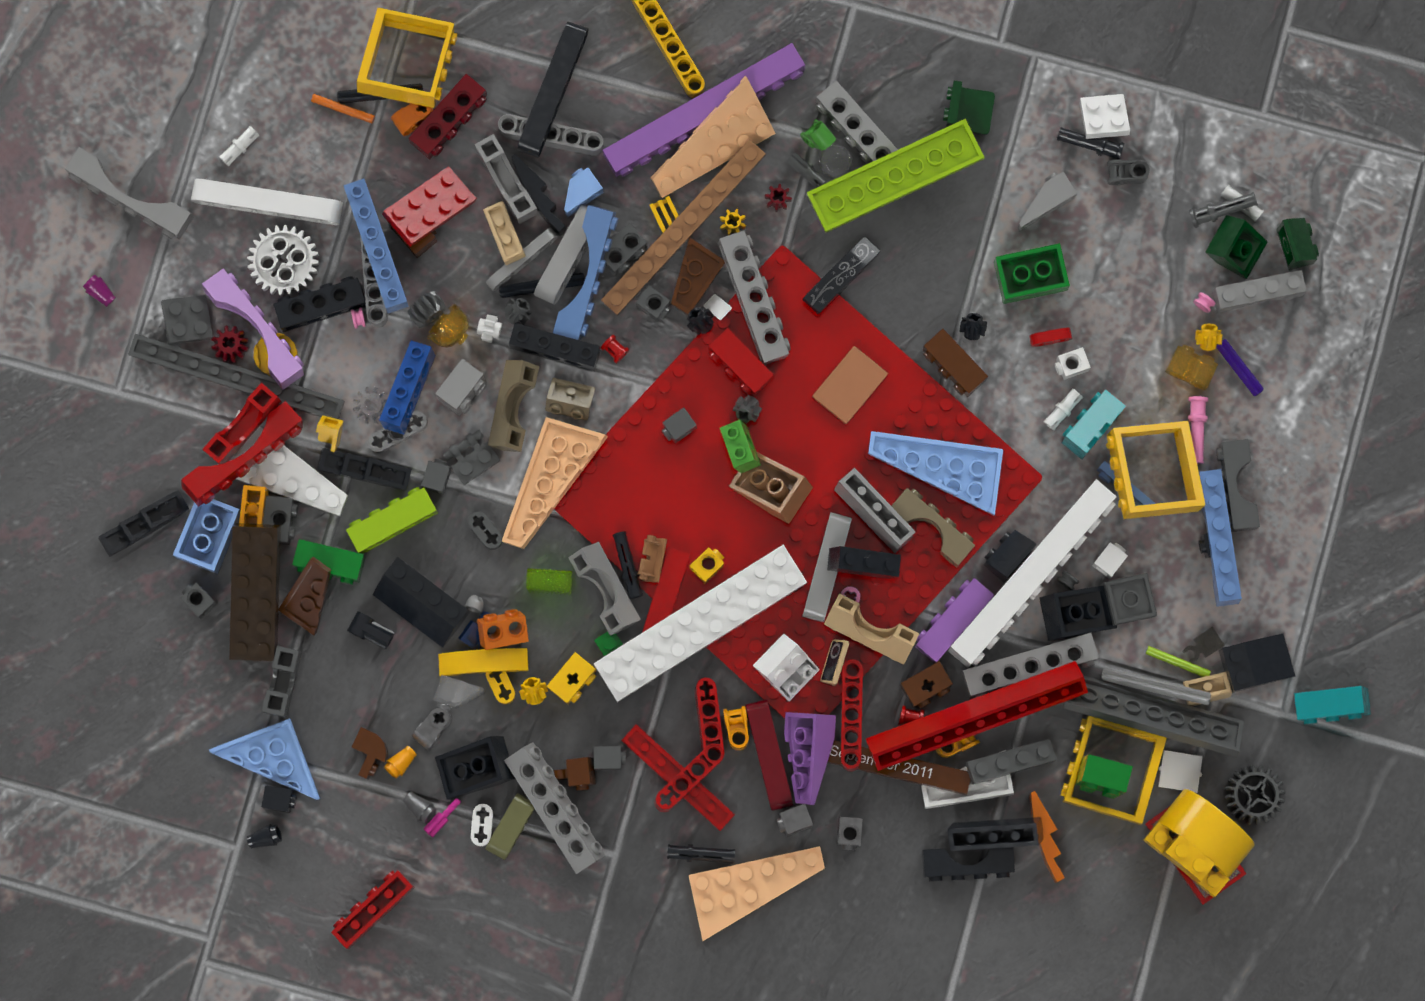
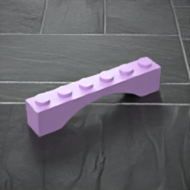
M224 269L220 270L202 283L204 292L217 308L229 310L240 315L259 332L268 352L269 374L280 388L284 390L304 375L303 362L297 355L293 357L289 352L291 350L290 346L284 339L280 340L276 335L278 332L271 322L266 323L261 309L258 306L254 307L250 303L251 297L244 289L240 290L236 285L238 281L232 273L227 274Z

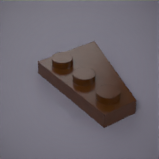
M690 237L671 301L672 306L687 316L697 306L725 264L722 258Z
M315 557L309 560L279 607L281 613L312 635H315L318 630L331 569Z

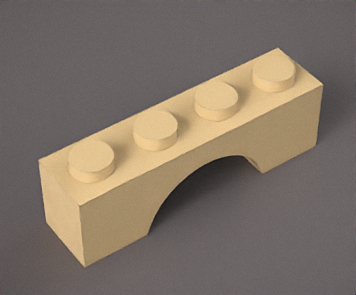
M840 593L824 625L832 630L838 631L903 665L919 636V633L900 623L890 629L872 626L863 618L860 612V604Z

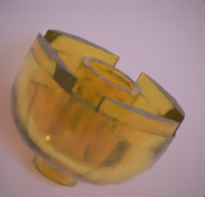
M456 304L448 308L451 311L449 314L443 313L430 329V334L427 335V338L438 346L448 348L456 343L461 345L469 336L466 333L469 328V319L466 313Z

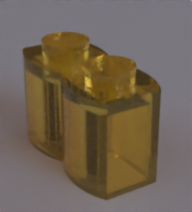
M1177 346L1165 372L1205 391L1218 366L1214 362L1215 359L1206 354L1200 356L1194 353L1195 350L1190 346Z

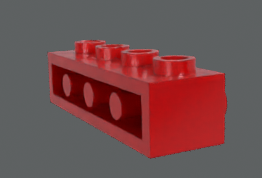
M399 870L396 872L391 871L383 879L384 883L379 888L375 886L366 894L368 898L362 904L360 901L349 910L351 914L346 919L342 917L333 925L335 929L331 933L346 949H350L415 888Z

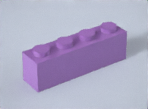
M975 578L971 582L966 580L959 588L961 591L960 595L957 598L953 596L944 605L947 610L942 615L937 613L930 622L933 626L928 632L923 630L916 640L918 643L915 647L934 664L939 661L994 597V594Z

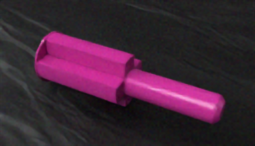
M456 798L442 814L438 812L423 828L429 836L434 837L449 821L447 817L456 809L461 801Z

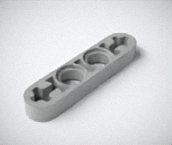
M552 228L545 230L523 249L526 257L509 265L502 266L486 281V284L492 291L499 289V286L504 285L558 238V235Z

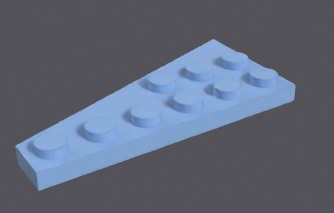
M871 431L869 455L985 512L995 515L1003 449Z

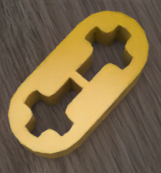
M506 671L499 675L502 681L500 683H497L494 677L490 678L492 672H487L486 678L498 702L505 705L513 702L516 694ZM504 685L507 691L511 690L508 700H505L504 697H499L502 694L499 686Z

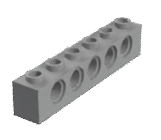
M837 80L816 97V108L822 115H828L833 128L838 132L840 130L846 136L844 138L845 141L852 148L856 147L859 150V156L866 164L877 160L876 155L879 153L888 155L898 150ZM835 105H842L845 110L842 113H836L833 107ZM856 121L859 127L857 129H850L847 123ZM864 137H870L873 140V144L867 146L861 140Z
M743 230L720 238L718 245L760 361L767 365L787 358L789 355L788 351L791 350L788 339L782 336L781 330H783V325L780 318H776L773 310L776 309L773 298L768 297L766 291L768 284L765 276L761 277L759 268H761L757 255L753 256L751 250L753 242L750 235L746 236ZM743 252L746 255V260L738 261L735 258V253ZM749 272L753 275L754 280L747 282L742 278V274ZM758 293L761 301L753 302L750 299V294ZM759 313L766 314L768 322H759L757 315ZM773 334L776 342L773 344L767 343L765 335Z
M1092 633L963 670L961 673L969 698L982 696L988 692L1071 663L1073 660L1068 657V650L1070 649L1078 651L1079 659L1075 661L1078 666H1082V669L1095 665L1094 661L1098 660L1099 656ZM1047 656H1055L1058 660L1057 666H1049L1046 662ZM1027 662L1036 664L1037 670L1035 673L1026 671L1025 664ZM1004 669H1013L1015 671V678L1011 680L1005 678L1003 674ZM983 675H991L994 678V684L991 686L985 685L982 682Z
M534 742L524 746L504 760L576 874L606 856L601 844L595 840L589 825L579 815L578 808L571 802L566 794V789L558 782L553 769L546 763L541 750ZM554 803L558 806L559 811L555 808ZM566 822L569 823L571 830L567 827ZM578 841L581 842L583 849L579 846Z

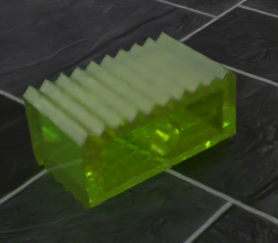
M527 568L526 589L529 593L532 591L538 594L540 592L542 594L550 592L551 595L553 593L571 595L573 573L572 571Z

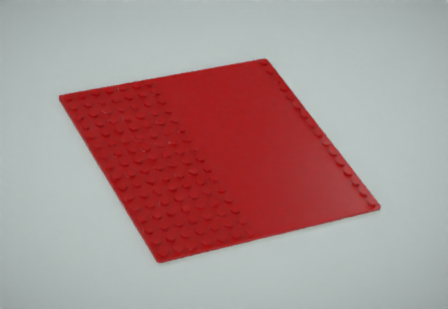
M780 246L759 268L761 277L765 276L768 297H772L776 306V309L773 310L774 314L782 322L783 330H781L783 338L788 339L791 350L788 351L789 355L787 358L765 365L774 374V378L754 397L758 400L759 407L762 408L756 422L750 420L745 424L748 427L756 452L803 475L813 487L791 522L788 524L771 515L729 487L738 471L733 467L720 428L739 420L733 408L740 396L745 399L748 394L740 388L741 382L736 377L732 379L724 371L726 367L721 362L717 364L709 356L710 351L708 348L728 328L759 359L736 294L727 303L732 309L722 320L715 316L712 319L714 321L712 329L705 334L700 333L605 434L608 438L554 510L591 544L599 542L607 558L621 571L620 560L612 536L618 532L626 531L636 571H639L641 559H646L647 557L642 554L644 539H647V535L667 539L662 568L669 547L690 553L672 614L784 545L807 583L706 648L763 700L767 699L768 704L785 719L786 712L829 715L842 701L843 666L837 685L833 686L820 681L832 640L849 641L843 665L848 660L854 659L859 661L863 668V677L883 656V654L872 650L864 644L854 641L850 637L824 625L833 604L844 588L854 587L859 591L860 612L863 618L872 626L890 629L900 623L908 628L1041 482L1042 475L840 295L821 313L817 314L802 299L821 278L785 246ZM753 276L747 282L753 281ZM758 293L750 294V299L753 302L761 301ZM759 313L757 315L759 322H768L766 314ZM773 334L765 335L767 343L773 344L776 342ZM853 346H855L884 369L888 375L846 425L812 398V396ZM684 407L696 423L697 429L675 444L672 439L668 441L661 430L664 429L662 422ZM871 431L1003 449L995 515L985 512L869 455ZM853 468L891 506L906 488L910 491L915 489L923 496L921 499L927 505L929 503L933 504L940 511L938 514L944 519L947 517L957 525L956 529L960 533L966 532L974 539L972 543L975 544V547L956 568L940 554L942 538L937 528L925 521H914L909 523V525L916 533L907 544L894 553L834 489L838 482ZM830 512L852 518L844 547L901 555L899 577L884 579L837 572L825 620L820 622L802 616ZM709 547L712 551L717 549L723 555L724 559L722 561L724 566L705 584L690 569V565ZM708 558L702 562V566L710 570L714 568L715 562ZM638 577L641 589L653 599L658 583L645 582ZM846 592L844 594L846 597L856 601L854 599L856 597L855 593L850 594ZM783 634L798 644L820 669L790 701H787L753 666ZM850 666L846 672L850 676H856L859 670L855 666ZM853 688L848 689V690L846 691V695H847Z

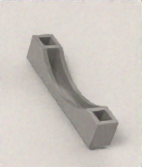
M80 147L65 168L68 174H70L68 176L69 179L77 184H80V182L88 185L87 189L96 195L102 193L107 196L105 200L114 206L118 204L124 206L126 213L133 217L139 215L144 218L142 222L152 228L156 225L162 229L161 233L170 239L176 237L180 240L194 218L190 212L173 202L147 203L125 195L109 181L99 159Z

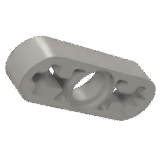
M414 411L409 424L413 423V418L417 416L419 419L423 418L421 426L417 427L416 424L411 426L412 432L408 433V429H406L405 434L400 438L393 437L392 431L384 428L374 432L368 439L370 449L375 453H383L422 432L428 424L425 414L420 411ZM387 431L389 438L393 442L389 443L388 440L382 442L381 448H378V446L373 447L374 439L377 437L380 440L384 439L386 436L383 433Z

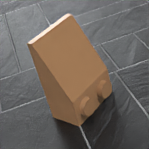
M757 452L761 465L744 473L738 472L729 487L771 515L789 524L813 487L803 475Z

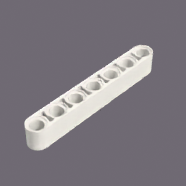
M194 179L191 202L201 205L329 225L340 224L343 202L338 200L206 179Z

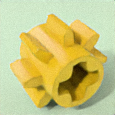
M727 209L726 217L720 216V221L725 222V224L720 226V229H726L728 236L731 233L740 232V228L746 229V225L741 223V221L746 219V216H740L738 209L731 213ZM729 220L737 221V226L729 224Z
M1203 324L1201 330H1196V344L1206 351L1215 350L1217 344L1222 345V330H1218V327L1214 324Z
M531 677L521 684L522 690L519 691L521 699H526L527 704L538 705L546 698L548 689L545 682L541 683L540 678Z

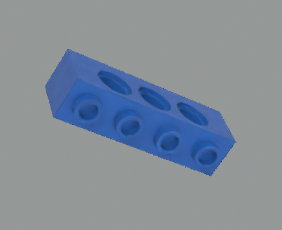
M410 341L379 419L384 429L405 434L436 356L431 346Z

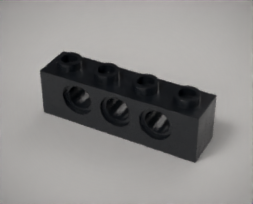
M353 276L343 278L340 280L341 283L335 285L327 283L321 285L320 289L315 291L304 290L298 293L299 296L290 298V296L279 298L278 302L273 305L283 333L351 312V309L357 310L360 307H366L365 297L358 277L353 278ZM338 292L346 293V298L343 301L335 300ZM319 298L325 299V304L321 308L314 306V302ZM303 305L304 311L301 314H294L293 309L295 306Z
M517 323L514 324L509 341L510 349L594 372L601 352L598 345Z

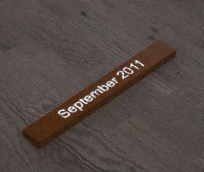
M834 740L827 763L842 766L841 742ZM861 747V764L857 770L963 795L968 793L971 780L968 771L917 759H909L878 771L870 755L869 748ZM848 755L845 757V762L848 765H854L857 763V758L854 755Z

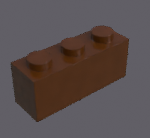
M944 329L940 330L923 346V356L931 364L934 362L939 367L938 372L946 380L949 378L955 384L953 387L961 396L965 394L968 398L987 380L988 375Z

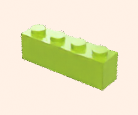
M416 487L407 493V497L403 499L396 498L390 501L387 508L373 510L368 514L369 517L363 521L357 519L349 524L350 528L346 529L357 552L364 554L438 514L425 488L420 489Z

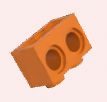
M517 609L507 610L505 614L501 615L494 613L486 614L483 618L477 619L480 645L485 650L529 642L526 617ZM517 622V627L510 631V624ZM492 626H496L495 632L491 635H488V629Z

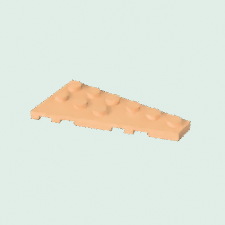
M746 76L742 78L741 83L733 91L729 92L726 96L727 98L692 132L691 137L679 146L678 151L671 158H668L652 175L651 180L662 198L732 159L749 139L758 144L776 134Z
M548 417L545 418L502 538L503 543L525 549L608 438L607 435Z
M820 846L688 875L702 940L708 939L825 869Z

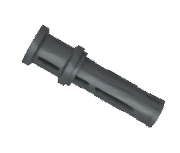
M1254 192L1216 205L1208 203L1206 207L1197 210L1190 209L1189 211L1194 227L1197 228L1199 224L1209 221L1216 222L1218 217L1257 206L1258 203Z

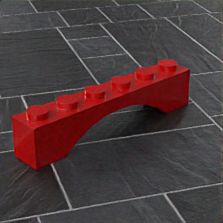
M284 401L268 413L266 425L260 437L245 453L223 464L198 466L181 479L182 489L198 507L203 503L208 504L214 499L216 493L220 490L228 489L232 485V481L238 477L245 476L256 463L261 464L269 453L282 448L286 440L290 437L295 438L298 436L303 428L301 417Z

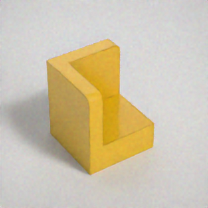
M322 415L316 432L319 433L318 441L332 444L331 451L335 452L340 444L344 421Z

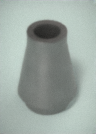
M409 792L403 799V802L419 821L427 823L437 811L434 803L415 795L413 792Z

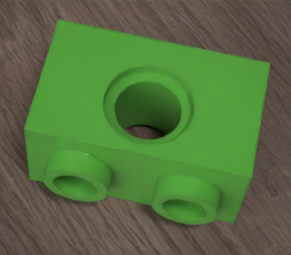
M737 420L720 428L734 469L744 473L761 465L745 423Z

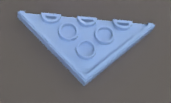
M290 718L209 749L210 753L313 799H320Z

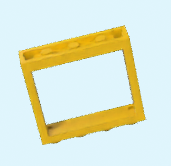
M377 8L357 78V92L434 108L436 100L440 101L442 96L440 85L441 82L446 81L448 71L445 69L446 63H451L453 53L450 50L451 45H455L458 33H454V23ZM385 26L445 38L430 92L370 80Z
M1188 421L1113 428L1107 434L1108 443L1106 447L1110 450V468L1114 470V488L1118 491V508H1121L1123 519L1198 512L1206 505ZM1174 433L1187 501L1135 506L1122 438Z
M1089 715L1086 719L1082 718L1079 727L1082 735L1080 741H1075L1073 753H1076L1074 762H1069L1066 773L1070 775L1068 784H1063L1060 796H1064L1062 802L1141 825L1167 738ZM1092 725L1154 743L1133 815L1072 797Z

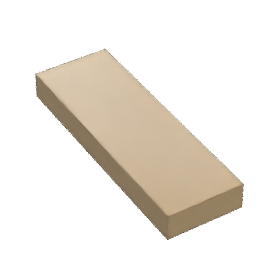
M501 201L483 209L505 265L526 257L505 203Z

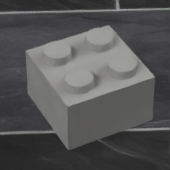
M461 359L435 393L438 401L459 417L462 413L466 414L473 405L471 402L476 395L479 397L486 388V385H484L486 383L484 374L464 359Z

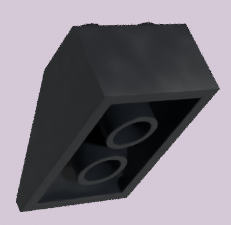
M1104 585L1039 597L1048 641L1117 628V625L1113 626Z
M1283 633L1235 644L1219 650L1224 672L1227 673L1232 693L1295 677Z
M490 736L435 757L447 800L516 779L504 761L509 757L504 736Z

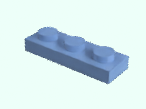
M1104 461L1097 469L1100 473L1098 476L1107 484L1111 482L1114 485V470ZM1131 483L1135 506L1156 504Z

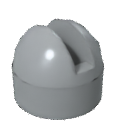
M477 595L470 596L466 601L465 608L474 613H482L484 607L483 599Z

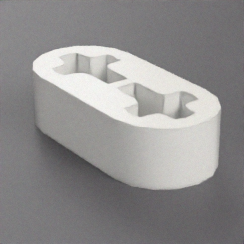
M487 804L477 805L472 815L471 840L475 845L483 847L488 844L492 837L493 810ZM482 808L489 812V816H486L484 819V824H480L481 817L477 816V812H480ZM480 826L484 827L483 832L487 835V839H483L482 843H479V840L475 838V834L480 832Z

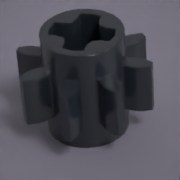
M703 306L701 308L696 307L688 314L687 320L690 323L687 326L692 332L696 331L698 335L700 333L705 334L713 327L714 321L711 318L714 317V314Z
M970 313L966 318L962 317L959 332H964V337L968 340H978L980 335L985 336L987 321H983V317L980 314Z

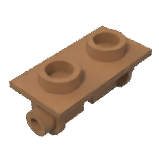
M647 535V539H644L642 554L647 557L646 559H641L638 575H640L639 579L642 581L659 583L667 539L656 538L651 535Z

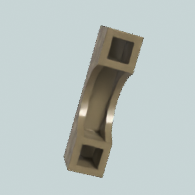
M506 360L488 446L502 451L521 452L526 430L519 423L518 410L526 393L535 388L539 366L524 360Z
M906 488L893 503L892 507L908 524L914 521H925L935 526L942 538L940 554L957 568L975 547V544L972 543L974 539L966 532L960 533L956 529L957 525L951 519L941 517L938 514L940 511L933 504L929 503L927 505L921 500L923 496L915 489L910 491Z

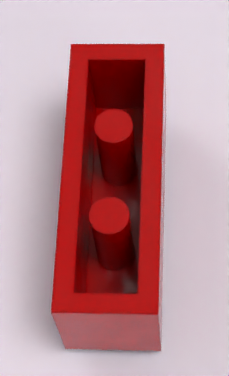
M728 328L709 345V356L717 364L721 362L726 367L724 371L730 378L734 379L736 377L741 382L739 386L746 394L749 395L751 393L755 397L774 378V374Z

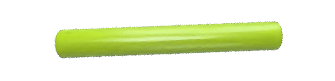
M1148 646L1145 653L1201 677L1209 676L1211 673L1208 669L1151 646Z

